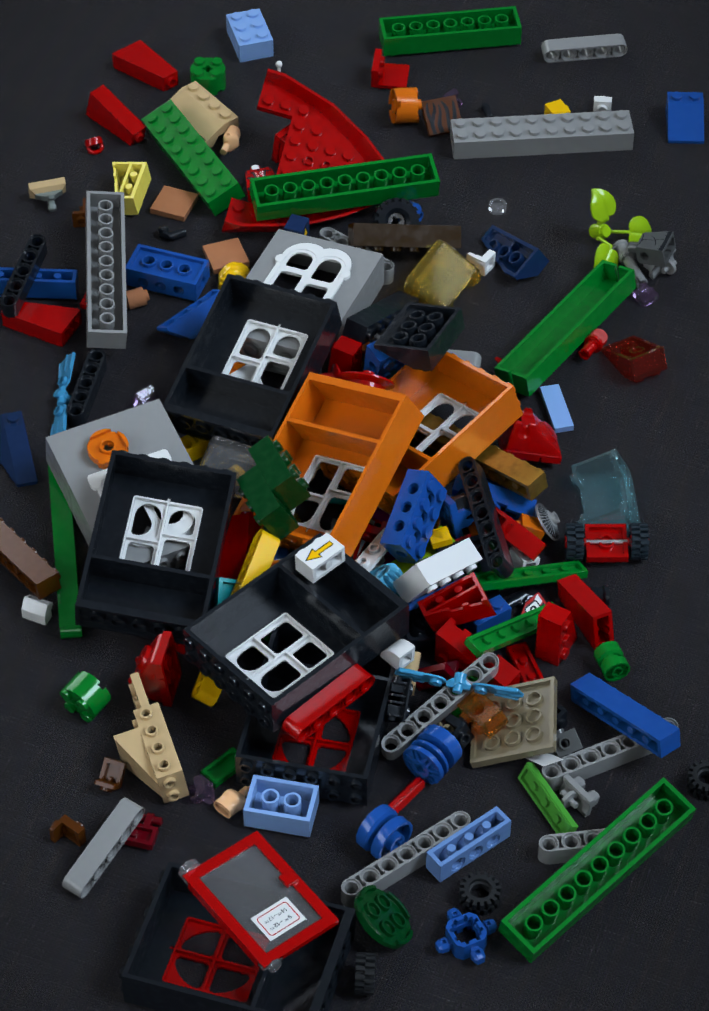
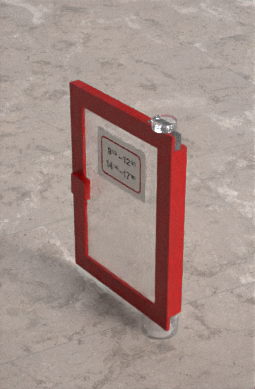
M255 831L202 864L196 859L187 861L178 872L181 879L188 885L190 892L251 961L263 971L268 969L271 973L276 972L282 965V959L339 924V919L258 831Z

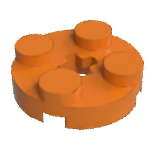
M111 429L96 431L91 435L87 445L89 458L101 469L108 468L112 450H124L127 452L129 450V443L125 435L119 431L117 433L111 432ZM106 445L108 447H113L109 451L104 450V446Z

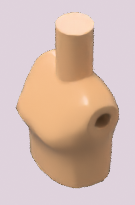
M230 125L224 133L223 146L220 150L222 155H226L227 152H231L239 147L241 133L237 126Z
M244 786L239 791L227 789L214 801L215 809L224 817L231 818L234 814L244 809L245 797L248 795L250 786Z

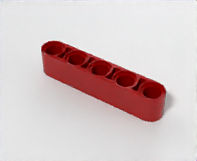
M359 664L353 665L291 713L284 720L282 729L299 743L305 741L367 692L374 684L375 677Z

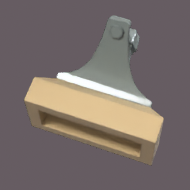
M64 177L28 183V193L31 199L47 201L50 212L57 210L54 200L66 192Z

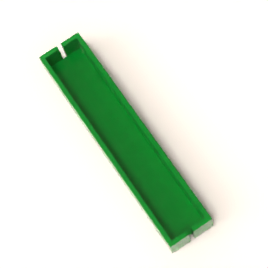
M602 260L494 367L495 375L500 380L511 383L515 387L516 393L530 397L584 342L585 338L636 289L634 269L620 265L617 270V264Z

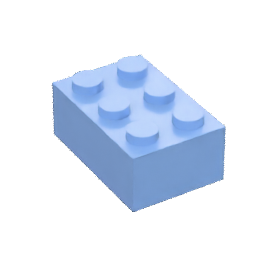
M260 9L226 14L227 33L240 63L274 56L273 38Z
M253 774L243 809L244 826L310 837L319 805V785Z

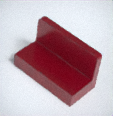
M458 660L420 668L418 671L442 676L447 681L454 678L460 663ZM416 682V688L419 691L436 687L430 685L429 682Z

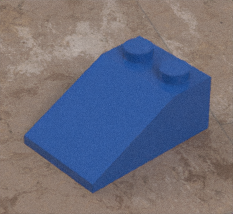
M667 92L665 109L668 143L704 144L703 92Z

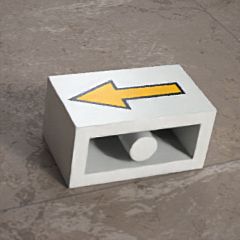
M325 533L323 536L316 538L306 548L297 552L295 555V568L309 581L315 583L345 561V546L330 534Z

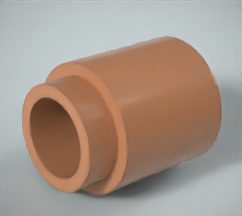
M142 286L126 291L127 309L131 310L145 306L147 301L150 300L147 289L143 290Z

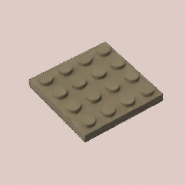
M555 676L505 686L518 688L524 693V696L518 700L494 696L491 693L486 695L473 694L471 732L474 738L471 740L470 765L472 768L556 752L557 680Z

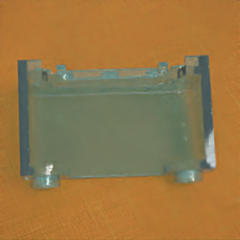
M617 449L571 465L573 473L570 475L571 481L574 486H578L581 493L584 513L580 515L578 523H583V528L585 524H626V531L629 532L630 523H641L632 475Z

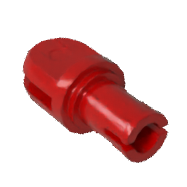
M594 329L585 338L584 347L579 351V356L583 360H588L593 353L601 351L607 343V333L602 329Z

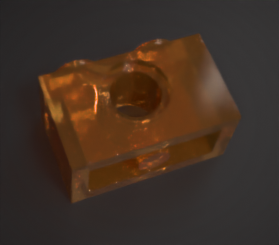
M474 690L457 704L461 711L459 716L468 724L471 723L473 729L479 735L484 734L489 739L509 722L501 708L485 695L477 694Z

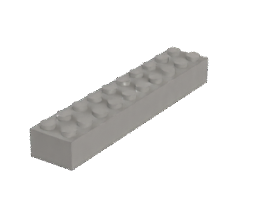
M629 110L451 119L450 139L454 159L633 150L634 130Z
M86 191L87 348L126 349L127 299L124 192Z

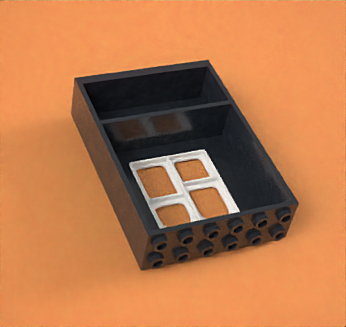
M228 274L163 404L176 432L249 452V448L267 435L273 440L309 372L320 373L342 326L337 302L329 298H319L313 294L300 293L294 289L281 288L275 284L270 285L259 280H250L240 275ZM256 329H264L270 334V340L262 357L256 359L241 355L240 350L248 334ZM294 337L299 341L300 347L295 358L290 359L273 354L277 343L282 338ZM235 362L256 367L250 381L229 375ZM269 362L278 363L290 368L280 389L258 383Z
M112 450L75 603V625L155 639L158 634H163V631H171L174 642L184 645L183 629L210 611L235 495L237 473L228 469H214L207 465L197 466L184 461L176 462L170 461L167 458L149 457L146 454L137 455L124 450ZM143 505H153L160 510L161 520L158 534L155 538L134 535L131 532L135 513ZM186 511L193 515L195 527L192 535L168 531L169 520L175 512ZM171 540L190 545L185 570L159 566L165 541ZM135 543L153 547L151 564L125 560L128 545Z
M321 533L314 536L183 629V642L187 661L190 664H195L204 676L211 678L219 689L227 692L234 702H238L243 706L247 714L253 715L258 719L262 727H267L272 733L282 727L284 720L291 713L355 664L363 667L390 645L409 633V604L346 553L343 563L315 583L309 581L296 570L295 555L297 552L313 543L316 538L323 536ZM286 622L303 635L280 653H274L261 642L262 638ZM307 643H313L327 655L326 658L312 668H307L293 656L296 651ZM254 647L268 658V662L256 670L249 671L240 668L237 664L238 657L248 648ZM284 661L301 674L299 678L280 691H268L261 685L262 677Z

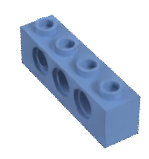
M497 806L427 851L426 868L439 882H442L510 837L511 820Z

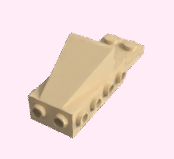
M139 673L130 674L132 683L128 684L136 708V710H133L135 719L131 720L134 729L113 736L120 759L128 763L126 767L162 797L164 804L189 796L184 773L159 703L150 705Z

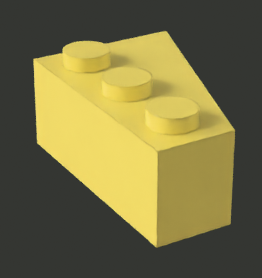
M112 162L115 192H124L125 215H138L151 181L147 162Z

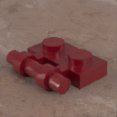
M153 813L144 814L140 821L143 824L139 823L123 845L153 850L159 833L158 827L153 825L162 826L163 818L157 817Z

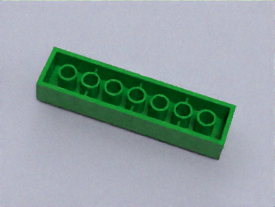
M516 6L379 18V38L384 56L521 44L522 26Z
M171 99L141 119L151 137L214 216L229 208L231 197L239 200L245 197L238 181Z

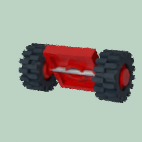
M566 523L564 536L566 561H583L584 547L586 549V562H628L629 558L630 560H648V524L630 523L629 535L627 537L626 524H585L583 528V523Z

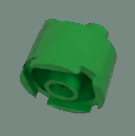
M196 57L190 67L191 83L197 81L213 96L218 95L220 90L224 91L226 88V69L220 57Z
M86 671L77 672L60 692V695L65 700L64 707L71 713L78 712L87 723H90L109 703L111 695L106 687L102 690L98 686L100 681Z

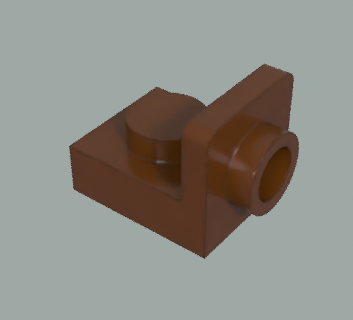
M83 198V206H79L80 211L72 212L73 227H85L86 198Z

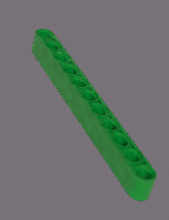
M48 465L55 568L61 576V579H59L61 589L57 590L61 639L82 637V626L75 625V603L79 587L73 514Z

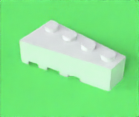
M467 538L415 564L393 582V586L405 602L410 603L426 593L433 592L438 586H445L452 581V578L457 580L465 574L464 572L467 574L477 568L476 564L483 558L470 538Z

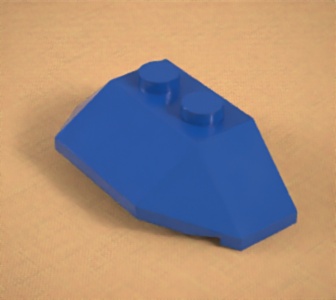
M212 289L203 297L156 327L157 330L179 338H196L220 289Z

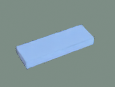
M559 384L541 386L539 392L555 433L573 431L574 424Z

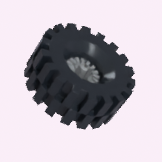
M392 198L380 203L376 207V211L372 215L373 221H371V223L392 224V218L394 217L395 219H400L398 224H421L419 222L420 214H417L418 209L412 206V202L406 201L404 198Z

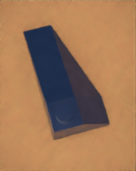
M494 225L481 238L488 250L496 252L495 260L503 272L516 280L538 276L549 263V260L539 248Z
M21 411L0 415V464L6 469V473L17 487L38 484Z

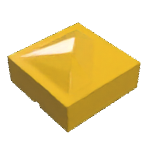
M447 526L433 529L432 536L429 539L432 549L453 544Z

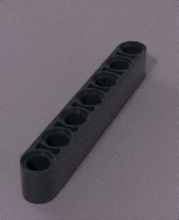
M471 456L464 457L459 462L458 469L487 564L498 577L508 578L514 571V565L485 472Z

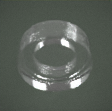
M494 198L489 201L488 210L493 215H502L507 211V203L501 198Z

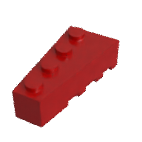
M450 617L436 632L435 661L440 664L458 660L460 663L458 672H462L478 658L464 644L466 638L471 636L472 633L466 628L462 631L455 625L457 621ZM498 654V673L486 684L498 686L519 684L521 671ZM488 662L485 663L484 666L486 668H492L494 667V664Z

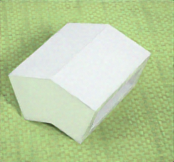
M30 594L24 596L21 608L22 618L46 626L52 617L51 609L53 602L44 599L39 600L36 596Z

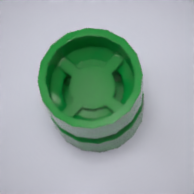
M607 641L600 644L594 650L593 655L607 681H618L628 675L630 665L625 656H623L624 653L618 642Z

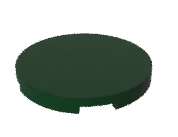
M375 885L365 886L356 894L354 899L356 916L364 930L375 941L385 947L398 949L411 940L413 936V930H411L409 923L411 917L405 906L390 891L386 893L377 889Z

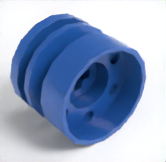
M435 724L428 725L419 734L417 740H414L403 752L405 765L410 772L429 784H437L462 756L461 745L455 736L445 728Z

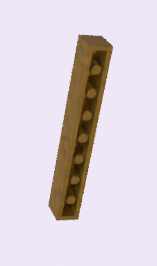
M428 413L423 418L421 424L435 430L445 420ZM454 424L449 427L450 430L456 433L462 430ZM416 431L415 439L417 442L421 443L427 438L426 435ZM441 435L428 447L438 452L451 439ZM490 445L475 459L483 468L486 478L530 501L548 487L546 474L541 468L530 465L527 461L501 450L496 445Z

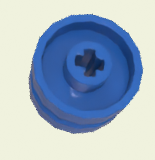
M382 804L371 811L363 820L356 834V843L365 851H371V855L378 860L409 841L413 825L403 816H398V813L388 804Z

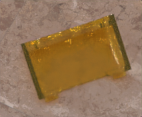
M439 239L407 277L404 284V292L418 298L419 303L453 307L454 300L467 284L474 286L480 282L481 273L479 268L452 246Z

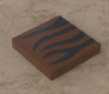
M455 95L422 101L421 109L429 137L450 133L451 119L461 118Z

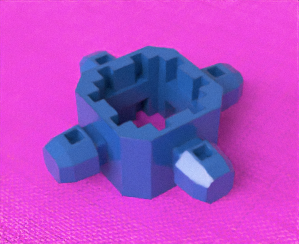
M456 908L449 909L447 911L448 922L445 927V937L435 942L437 952L443 954L451 949L455 958L461 960L471 958L477 965L484 963L487 935L497 930L495 920L487 919L481 922L477 914L468 912L462 915ZM463 928H466L467 931L471 929L472 932L475 931L477 939L470 940L469 944L461 943L460 940L457 941L454 932L458 934L463 932Z

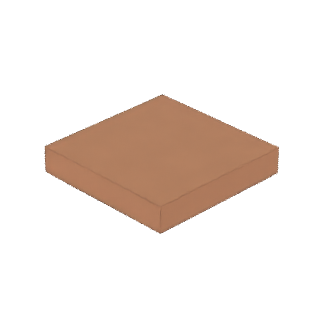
M164 185L152 204L150 213L185 222L199 199L198 194Z
M238 237L202 246L203 253L206 259L209 260V266L214 275L219 274L224 265L231 262H239L248 267L250 266Z

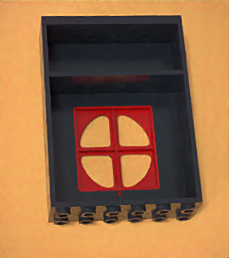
M283 623L272 631L268 648L274 653H280L303 635L291 624ZM307 643L293 654L307 668L314 667L327 657L313 643ZM380 654L363 666L366 671L375 677L374 684L367 692L335 716L346 726L349 732L350 741L348 743L323 739L322 734L325 725L317 730L312 737H308L305 741L299 743L285 732L282 727L272 733L267 727H262L258 719L253 715L247 714L235 755L236 783L250 786L253 774L319 785V798L367 806L381 752V741L385 736L388 725L385 713L387 704H391L387 701L392 700V696H389V693L393 692L389 690L391 680L396 676L394 674L396 669L380 657ZM264 657L262 665L268 662V658ZM284 661L262 677L261 685L268 691H280L299 678L301 674ZM288 741L309 745L310 751L306 765L289 762L283 753V742ZM319 748L346 752L342 761L330 769L314 767Z
M168 862L166 869L160 873L158 889L154 888L152 892L151 906L145 909L143 925L137 928L136 942L134 946L131 945L129 947L128 961L120 969L119 979H122L121 991L123 992L124 1002L157 1011H329L355 938L356 909L322 901L339 919V924L286 958L273 961L266 968L262 966L257 967L255 964L253 966H246L226 961L222 958L231 937L188 889V883L182 876L194 868ZM212 872L200 878L266 953L321 919L316 911L299 894ZM284 897H287L306 919L270 941L251 918ZM208 932H218L221 934L212 956L182 948L184 942L196 935ZM183 958L209 966L200 988L190 986L180 977L175 966L177 959ZM218 969H225L249 976V980L235 990L224 993L210 991Z

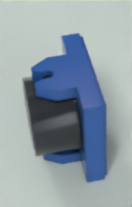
M464 492L457 495H448L446 493V499L443 501L439 512L441 526H447L450 535L454 539L463 537L462 529L470 526L474 521L467 495Z

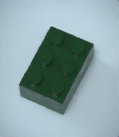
M267 435L249 448L248 451L271 491L291 511L311 497L307 490L309 485L303 477L300 478L301 471L295 463L292 464L291 461L294 459L287 450L283 451L284 448L277 439L273 441Z
M257 465L236 479L240 486L238 491L244 499L247 498L248 501L245 502L252 513L255 512L256 515L253 516L260 527L264 525L265 531L281 540L299 527L290 509L271 491Z

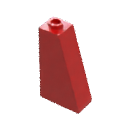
M138 40L112 53L113 67L164 92L178 85V71L142 40Z
M104 84L90 92L86 115L130 146L144 139L146 126Z
M24 302L19 314L13 318L4 316L1 310L3 326L60 347L67 343L82 324L81 309Z
M243 511L239 515H232L224 542L217 578L237 580L253 538L261 529L253 517L254 513Z
M577 574L557 580L559 599L565 608L572 612L573 620L592 648L595 650L604 642L614 641L612 610Z

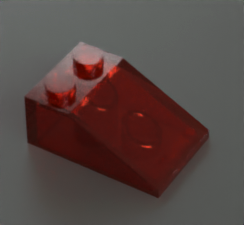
M634 335L601 349V352L624 378L633 382H641L648 376L659 375L661 371L668 369L664 348Z

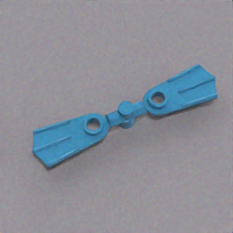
M75 352L69 355L66 354V358L62 363H59V380L57 382L59 389L55 390L53 397L57 398L58 406L53 413L55 418L50 436L66 430L67 406L71 399V395L66 391V387L71 380L76 356Z
M401 667L395 670L394 673L399 677L411 678L413 682H429L430 685L441 687L442 684L446 683V687L453 688L452 692L455 694H462L463 690L470 691L473 688L477 694L486 695L491 693L494 696L518 700L524 696V693L518 688L484 683H473L471 685L466 680L467 674L462 672H455L454 678L447 681L442 676Z

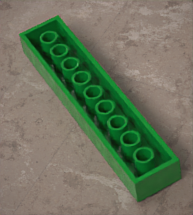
M432 153L250 178V196L257 221L290 217L291 214L305 215L376 205L392 198L411 200L439 196L440 179Z
M663 777L503 918L498 931L532 963L693 818L696 808Z

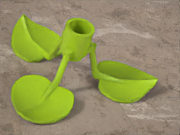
M593 188L591 189L590 210L597 224L590 226L589 234L592 238L602 242L596 249L594 268L602 260L615 263L618 266L619 256L617 251L613 250L612 244L604 239L611 233L629 234L628 242H638L643 233L651 232L652 229L645 217L635 216L629 222V230H611L607 224L603 223L607 222L609 216L615 213V199L606 190Z

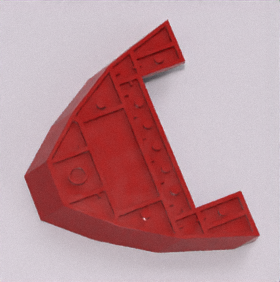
M272 69L267 70L256 110L291 120L276 175L385 160L370 139L334 103L285 73ZM231 197L222 232H277L278 229L284 230L290 217L257 221L252 203ZM373 205L299 216L309 218V225L345 217Z

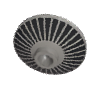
M541 503L536 504L535 511L542 528L552 540H558L559 530L557 523L560 522L558 515L554 511L551 513Z

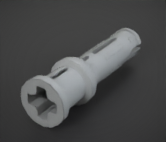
M618 240L613 244L612 249L617 251L619 262L625 265V267L634 269L637 288H644L643 283L647 285L648 281L634 260L635 254L628 252V242L626 240Z

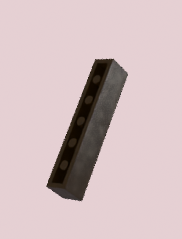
M352 223L348 225V246L365 250L366 248H372V251H384V248H390V252H401L402 249H408V252H419V249H426V253H437V250H444V253H455V250L461 249V226Z

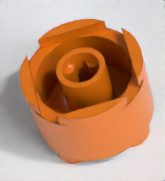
M417 87L391 89L389 93V104H391L392 109L389 110L391 122L396 124L419 123L418 110L422 108V101L418 99Z

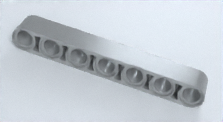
M487 652L462 671V673L467 674L466 680L471 685L473 683L486 684L497 675L499 658L496 654ZM489 662L494 664V667L486 668L484 664ZM470 676H476L478 680L472 682L469 681L467 678ZM445 685L409 715L405 722H401L383 737L381 741L383 757L388 760L398 758L414 740H417L419 734L428 725H436L475 694V689L472 688L470 691L463 690L462 694L454 695L451 693L453 688L446 687ZM437 703H443L446 707L443 709H438L435 707V705ZM420 717H427L429 718V721L423 723L420 722L418 719ZM409 730L413 734L411 736H404L402 732ZM388 744H394L396 746V749L388 750L386 749V746Z
M668 717L663 718L666 721L678 727V723L675 719ZM624 734L564 756L561 758L563 759L561 761L543 766L541 774L552 790L557 791L563 784V776L567 774L572 778L580 776L585 780L652 754V752Z
M464 811L454 812L345 879L341 884L342 904L346 907L354 908L355 896L365 886L375 885L377 889L383 891L426 864V852L470 824L471 818L469 814Z

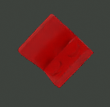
M375 48L371 70V87L387 89L407 87L410 65L385 63L382 49Z

